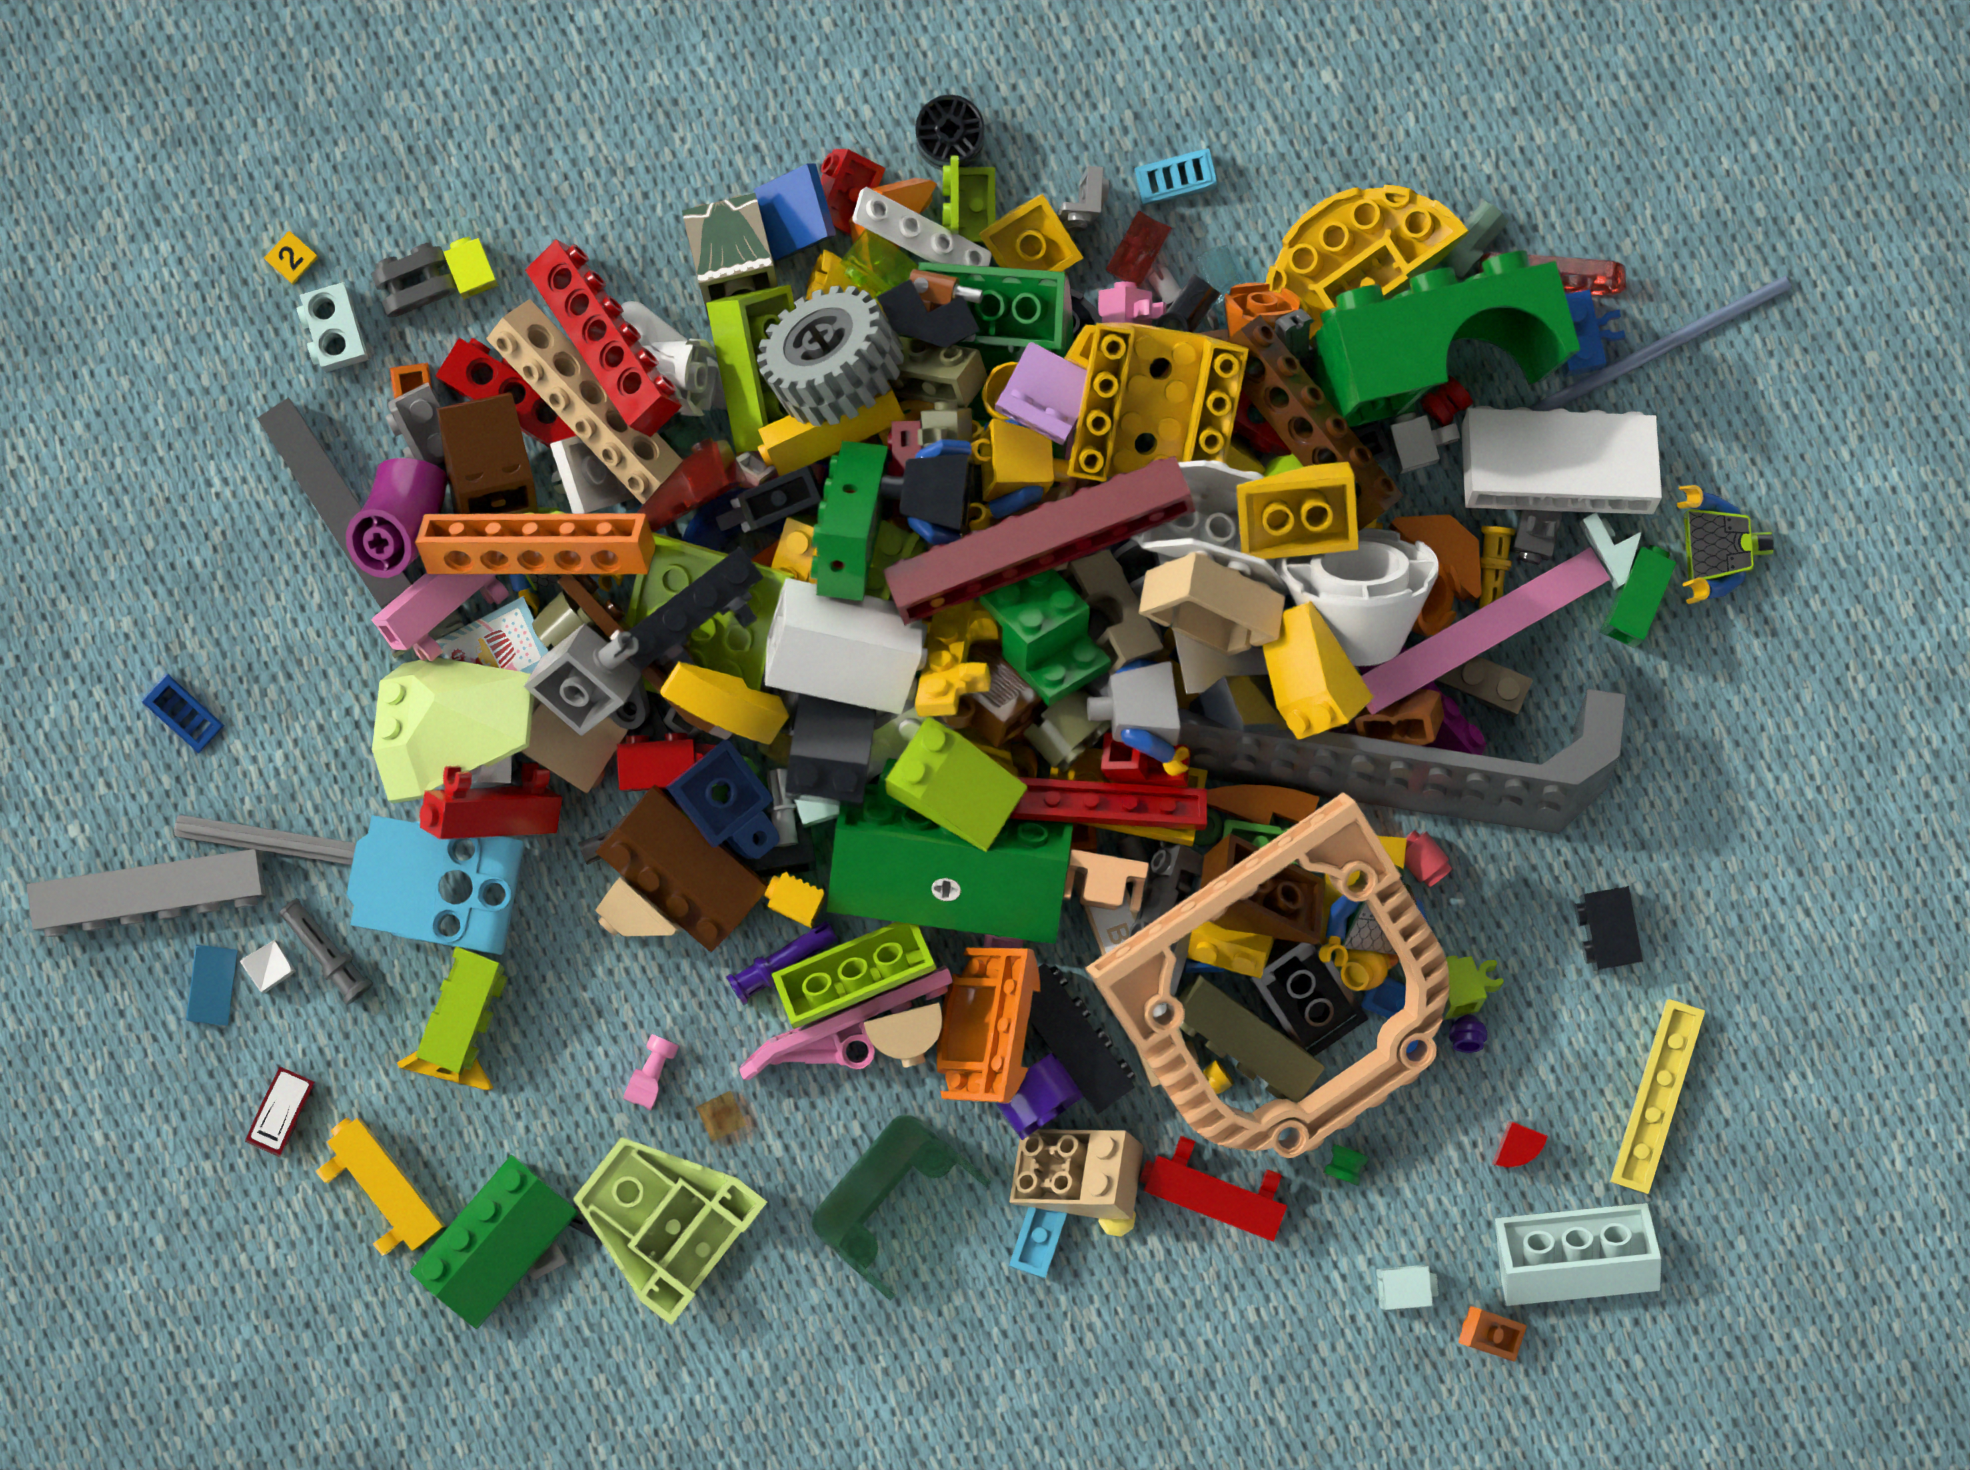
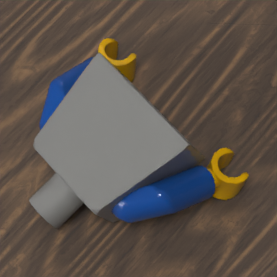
M1143 658L1137 659L1110 676L1107 690L1108 697L1087 699L1089 721L1111 720L1114 740L1124 742L1126 745L1161 761L1168 774L1177 776L1188 770V766L1180 761L1189 757L1187 748L1181 747L1175 750L1173 747L1177 745L1180 731L1174 687L1179 678L1173 677L1172 669L1174 664L1170 660L1159 663Z

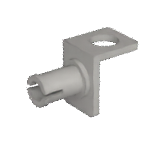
M1166 263L1156 265L1160 277L1154 268H1151L1145 274V277L1151 283L1162 302H1166L1167 311L1182 289L1168 270ZM1211 308L1205 318L1212 329L1217 330L1219 329L1218 317Z

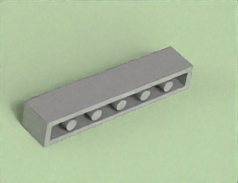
M257 849L26 884L32 928L36 931H44L45 937L68 934L67 927L82 925L83 931L106 928L105 921L120 919L121 925L143 923V915L158 913L160 920L177 918L182 916L181 909L196 907L197 914L219 911L220 903L233 901L235 908L258 905L257 898L267 896L261 853Z

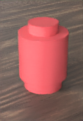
M1414 830L1404 837L1407 838L1404 864L1420 883L1424 881L1430 888L1453 869L1447 862L1449 857L1427 831L1419 834Z

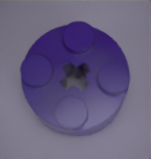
M1051 1053L1028 1068L1022 1084L1009 1103L995 1104L1016 1134H1018L1021 1140H1024L1041 1126L1050 1122L1079 1101L1084 1095L1059 1059L1056 1058L1054 1053Z

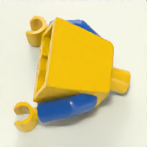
M992 419L991 422H986L984 427H981L979 422L972 420L973 442L983 438L990 441L988 446H978L977 450L980 449V456L991 457L989 461L981 464L983 501L989 502V506L984 507L981 503L977 502L970 504L968 518L982 515L979 519L972 520L969 523L972 531L985 530L989 526L990 517L999 519L1039 502L1050 489L1053 481L1064 483L1069 481L1070 476L1067 473L1070 460L1053 458L1051 439L1012 419L1005 421Z

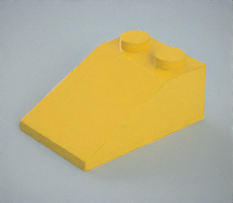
M1349 462L1310 465L1236 485L1241 553L1261 559H1273L1359 550L1354 475Z
M1312 601L1282 612L1278 639L1262 644L1277 709L1296 738L1300 740L1349 722L1374 696Z

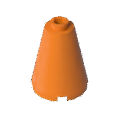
M1244 283L1231 287L1230 295L1226 293L1224 296L1228 337L1233 336L1259 315L1275 331V323L1279 317L1300 309L1301 301L1299 297L1283 287L1281 288V293L1269 291L1270 284Z

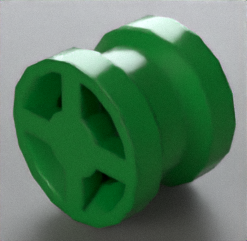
M1333 1144L1331 1163L1325 1165L1323 1173L1359 1186L1361 1181L1360 1170L1362 1166L1367 1165L1369 1157L1343 1146Z

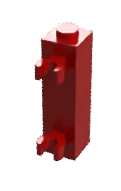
M537 762L523 763L521 769L523 786L470 788L472 784L471 772H461L460 766H445L443 772L445 790H425L423 805L420 809V828L440 840L557 833L562 796L546 788L550 780V770L547 768L539 769V763Z
M1180 1136L1171 1160L1156 1155L1154 1162L1146 1160L1139 1178V1182L1145 1184L1143 1192L1274 1242L1287 1205L1273 1200L1282 1174L1266 1169L1258 1193H1253L1187 1167V1162L1196 1141L1184 1136Z

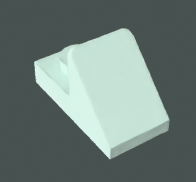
M1597 512L1584 518L1579 525L1610 577V583L1614 590L1625 584L1628 578L1641 532L1614 545L1612 539L1615 538V534L1606 518L1600 520Z

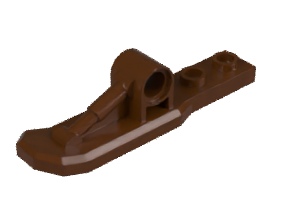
M564 574L557 581L611 640L615 639L619 633L628 632L632 629L622 619L626 614L619 605L611 599L606 602L596 591L599 585L589 574ZM690 634L686 637L689 642L682 648L694 662L690 652ZM657 659L640 673L661 694L660 690L675 666L671 661L662 666ZM665 698L686 722L725 740L732 739L736 735L703 720Z

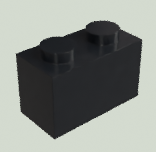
M1629 886L1580 895V903L1575 904V914L1578 926H1585L1588 941H1582L1585 963H1592L1593 971L1643 962Z

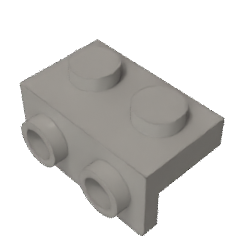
M1088 166L1080 179L1078 203L1063 202L1059 208L1057 216L1064 224L1066 230L1085 231L1086 226H1093L1101 213L1104 201L1107 202L1109 193V179L1103 178V167Z

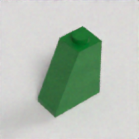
M1649 545L1648 549L1642 546L1637 550L1625 584L1620 587L1600 629V633L1632 648H1635L1644 641L1677 563L1669 559V552L1654 545Z

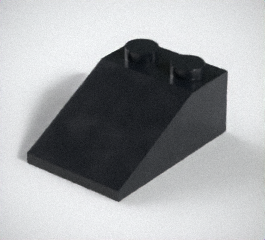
M800 693L784 792L786 799L863 809L877 709Z
M1275 938L1262 978L1246 976L1288 1038L1315 1057L1367 1021L1368 1017L1351 990L1343 983L1341 974L1330 959L1329 963H1323L1320 960L1319 951L1322 947L1320 941L1316 944ZM1331 1032L1329 1035L1321 1039L1319 1042L1311 1046L1309 1049H1306L1308 1046H1310L1311 1044H1313L1314 1042H1316L1317 1040Z

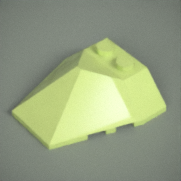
M436 657L433 661H429L427 658L425 661L405 662L380 680L372 752L388 801L394 804L424 799L425 790H435V788L444 784L443 772L445 766H460L461 772H469L483 764L489 767L529 747L534 695L524 685L531 673Z
M623 1137L618 1140L573 1198L640 1301L670 1325L674 1323L692 1300L696 1289L741 1232H745L767 1203L766 1200L736 1177Z

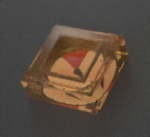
M731 1090L696 1107L712 1142L747 1125Z

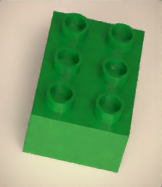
M1519 250L1501 254L1482 263L1484 272L1471 276L1461 283L1457 281L1454 268L1446 267L1428 271L1409 280L1411 289L1401 292L1389 300L1384 299L1381 285L1379 284L1355 288L1336 297L1338 306L1320 314L1323 326L1309 340V345L1314 349V383L1323 391L1327 400L1351 428L1415 412L1414 402L1431 386L1448 382L1446 357L1449 344L1453 341L1472 339L1493 344L1501 348L1516 361L1523 371L1528 385L1544 381L1581 350L1556 260L1531 266L1527 251Z

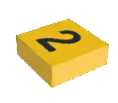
M290 231L264 257L265 261L292 285L319 258Z

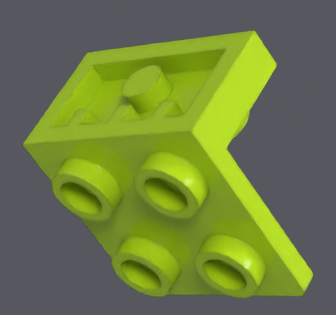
M882 520L865 595L894 601L883 569L891 567L893 563L900 559H911L926 553L927 549L925 548L924 538L915 531L911 534Z

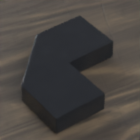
M912 279L876 296L893 331L943 348H949L981 331L964 296H960L928 312Z

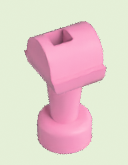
M651 1034L646 1046L652 1053L642 1070L635 1069L623 1096L624 1100L633 1104L637 1103L652 1111L659 1096L660 1087L658 1081L666 1058L673 1059L679 1049L678 1045Z

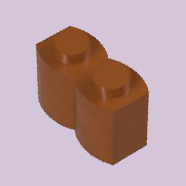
M1418 689L1374 715H1371L1365 706L1358 712L1355 719L1358 736L1411 745H1424L1434 741L1444 718L1440 693L1429 689Z

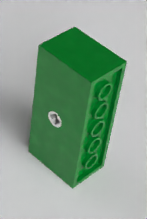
M867 783L863 809L840 806L835 830L826 912L1056 944L1073 822L1008 819L988 851L985 852L915 810L877 801L879 785Z

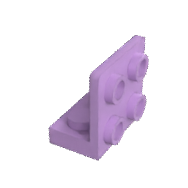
M1030 342L1007 386L1002 391L994 410L1063 446L1079 415L1087 370Z

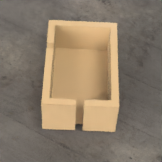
M1192 552L1185 557L1172 562H1165L1161 566L1146 571L1139 614L1164 626H1169L1172 621L1174 605H1176L1172 630L1220 653L1231 656L1251 649V645L1256 647L1278 639L1285 596L1271 590L1270 586L1266 583L1255 582L1241 575V572L1235 568L1224 567L1212 561L1210 556L1204 553Z

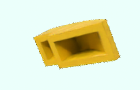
M678 662L660 690L663 697L703 720L727 731L768 745L772 743L789 717L779 696L749 689L743 678Z

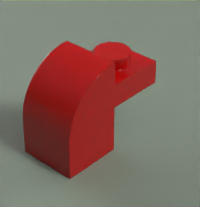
M1104 733L1101 770L1112 783L1188 786L1191 750L1187 744L1173 746L1175 750L1181 747L1187 748L1189 757L1180 761L1188 766V770L1177 776H1172L1166 772L1161 761L1126 745L1124 742L1114 740L1113 733Z

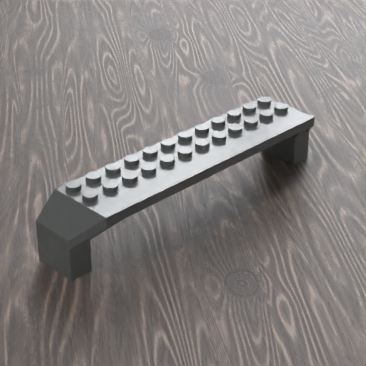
M1092 611L1088 636L1095 643L1106 629L1112 626L1110 620L1103 612ZM1105 672L1084 685L1093 697H1108L1109 672ZM1587 689L1575 720L1573 743L1541 765L1329 731H1322L1300 740L1296 738L1292 730L1241 732L1189 711V709L1177 708L1180 723L1177 744H1187L1191 750L1189 767L1208 771L1207 779L1245 785H1271L1328 798H1336L1340 794L1345 793L1355 802L1559 834L1608 787L1620 757L1626 695ZM1112 727L1106 733H1112ZM1104 738L1097 744L1101 750H1103Z

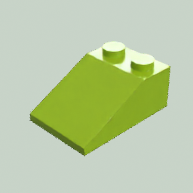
M929 716L926 717L886 778L888 795L985 852L988 851L1027 790V786L967 739Z

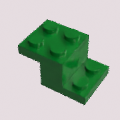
M1054 568L980 596V603L1003 627L1002 656L1048 706L1111 669V659L1088 636L1090 607Z

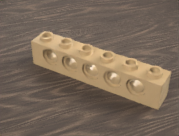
M531 299L503 316L486 338L643 505L667 488L687 465L657 432L653 436L648 437L628 427L577 348Z

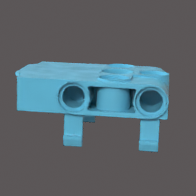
M371 815L368 834L356 842L346 893L354 905L350 925L392 933L394 936L502 955L505 951L525 846L523 844L524 841L501 836L440 840L420 828V822L418 821L408 822ZM463 840H470L475 846L474 855L466 861H461L455 854L456 846ZM453 870L465 872L473 883L471 896L461 904L446 902L439 892V884L442 877ZM493 885H501L505 890V899L497 906H491L486 900V892ZM448 916H456L460 921L459 932L452 937H446L441 931V923Z

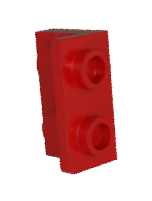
M834 149L832 153L826 156L821 166V173L823 174L820 180L834 229L851 237L849 220L855 211L860 191L865 187L870 189L878 187L886 168L850 149Z

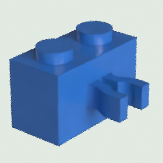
M1590 289L1565 294L1581 350L1562 365L1564 378L1601 370L1606 364L1601 339L1615 342L1624 340L1626 336L1624 330L1618 332H1611L1609 329L1599 331L1598 327L1606 326L1610 320L1619 319L1621 317L1620 310L1609 311L1603 317L1596 318Z

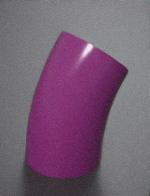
M393 458L385 460L378 465L370 495L360 512L351 519L346 531L347 549L352 560L361 570L374 577L389 578L399 575L417 558L419 551L415 542L424 514H440L448 483V476L445 471L434 464L412 458Z

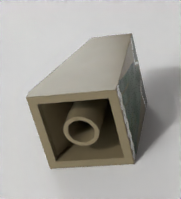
M755 193L736 195L727 200L711 204H699L693 208L682 210L707 316V302L735 294L778 286Z

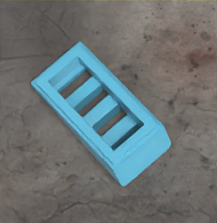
M1209 148L1134 168L1142 205L1215 190L1217 187ZM1200 162L1204 180L1197 181L1193 164ZM1185 166L1189 184H1181L1178 167ZM1163 170H1170L1174 188L1167 189ZM1155 172L1159 192L1152 194L1148 174Z

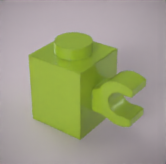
M1452 955L1445 957L1449 969L1450 990L1442 1014L1443 1020L1479 1012L1487 998L1486 992H1496L1504 984L1503 978L1491 980L1486 976V972L1495 970L1498 965L1496 960L1484 961L1477 970L1472 956L1458 958V956Z

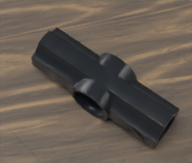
M1193 274L1166 313L1157 319L1155 327L1165 328L1170 321L1179 320L1183 325L1184 332L1193 333L1222 293L1196 274ZM1166 358L1155 359L1150 364V374L1154 377H1161L1169 367V361Z

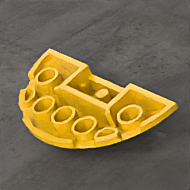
M1383 185L1382 188L1364 190L1359 187L1351 188L1321 201L1307 211L1290 228L1282 239L1283 248L1275 264L1269 267L1266 283L1270 284L1269 291L1281 293V288L1283 287L1299 297L1301 301L1300 309H1303L1315 321L1310 324V340L1323 326L1320 314L1338 306L1336 302L1338 295L1355 288L1379 284L1381 285L1384 299H1392L1395 295L1404 292L1410 287L1409 280L1411 278L1428 272L1468 235L1469 230L1452 211L1439 201H1433L1417 194L1410 188L1395 185Z

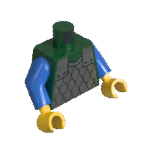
M1395 865L1396 869L1401 875V877L1399 878L1401 881H1403L1405 871L1401 867ZM1402 882L1429 925L1422 901L1414 896L1410 885ZM1342 895L1331 905L1326 938L1329 939V944L1322 946L1319 951V958L1323 963L1330 962L1331 952L1335 950L1336 958L1334 964L1335 966H1343L1348 960V952L1345 948L1397 955L1365 901H1352Z

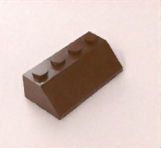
M655 784L608 832L595 851L710 953L739 925L769 886L765 880L721 843L717 847L712 848L685 811Z

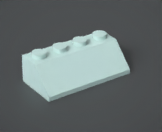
M1648 1203L1495 1218L1501 1282L1506 1306L1660 1291L1661 1256Z

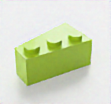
M456 946L452 955L456 959L448 978H444L440 988V991H442L435 1010L431 1012L416 1057L462 1075L464 1068L471 1070L479 1051V1048L474 1047L479 1032L486 1034L494 1014L488 1011L493 997L500 999L508 977L503 975L505 968L498 962Z

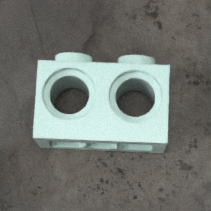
M344 282L300 295L303 306L297 307V312L303 329L310 328L313 342L307 343L314 365L320 364L326 373L369 360L351 296ZM326 302L335 304V312L330 318H317V309L321 304ZM335 338L344 339L346 346L341 354L330 355L327 353V346L331 340Z
M1417 1265L1376 1269L1379 1305L1382 1309L1391 1310L1433 1306L1432 1297H1438L1436 1273H1429L1428 1266Z

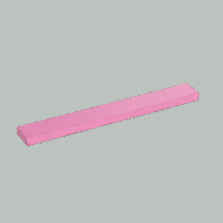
M1592 547L1362 675L1361 678L1374 696L1366 705L1371 715L1383 710L1611 580Z

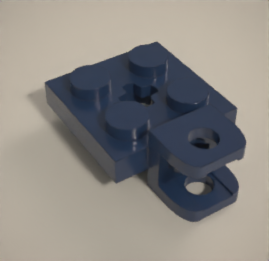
M724 739L666 786L712 848L727 840L741 857L745 859H759L779 843L780 839L776 828L765 813L761 811L774 801V798L730 740ZM715 784L719 787L723 785L728 787L729 790L725 793L728 800L725 803L712 799L711 795L714 793L712 787ZM754 833H755L756 836H757V842H756V844H754L753 839H752Z

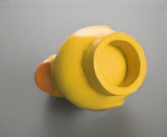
M1348 949V960L1341 966V978L1343 983L1352 990L1365 991L1374 989L1384 982L1388 969L1393 968L1398 963L1399 956L1376 951Z

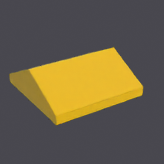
M1043 193L1014 208L979 233L999 267L1062 272L1084 258Z

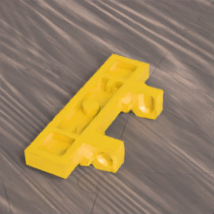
M974 599L933 614L926 647L927 658L921 672L915 702L918 717L954 715L957 713L960 695L969 692L989 691L991 678L987 664L966 663L971 642H974V640L999 639L1001 627L988 611H976Z

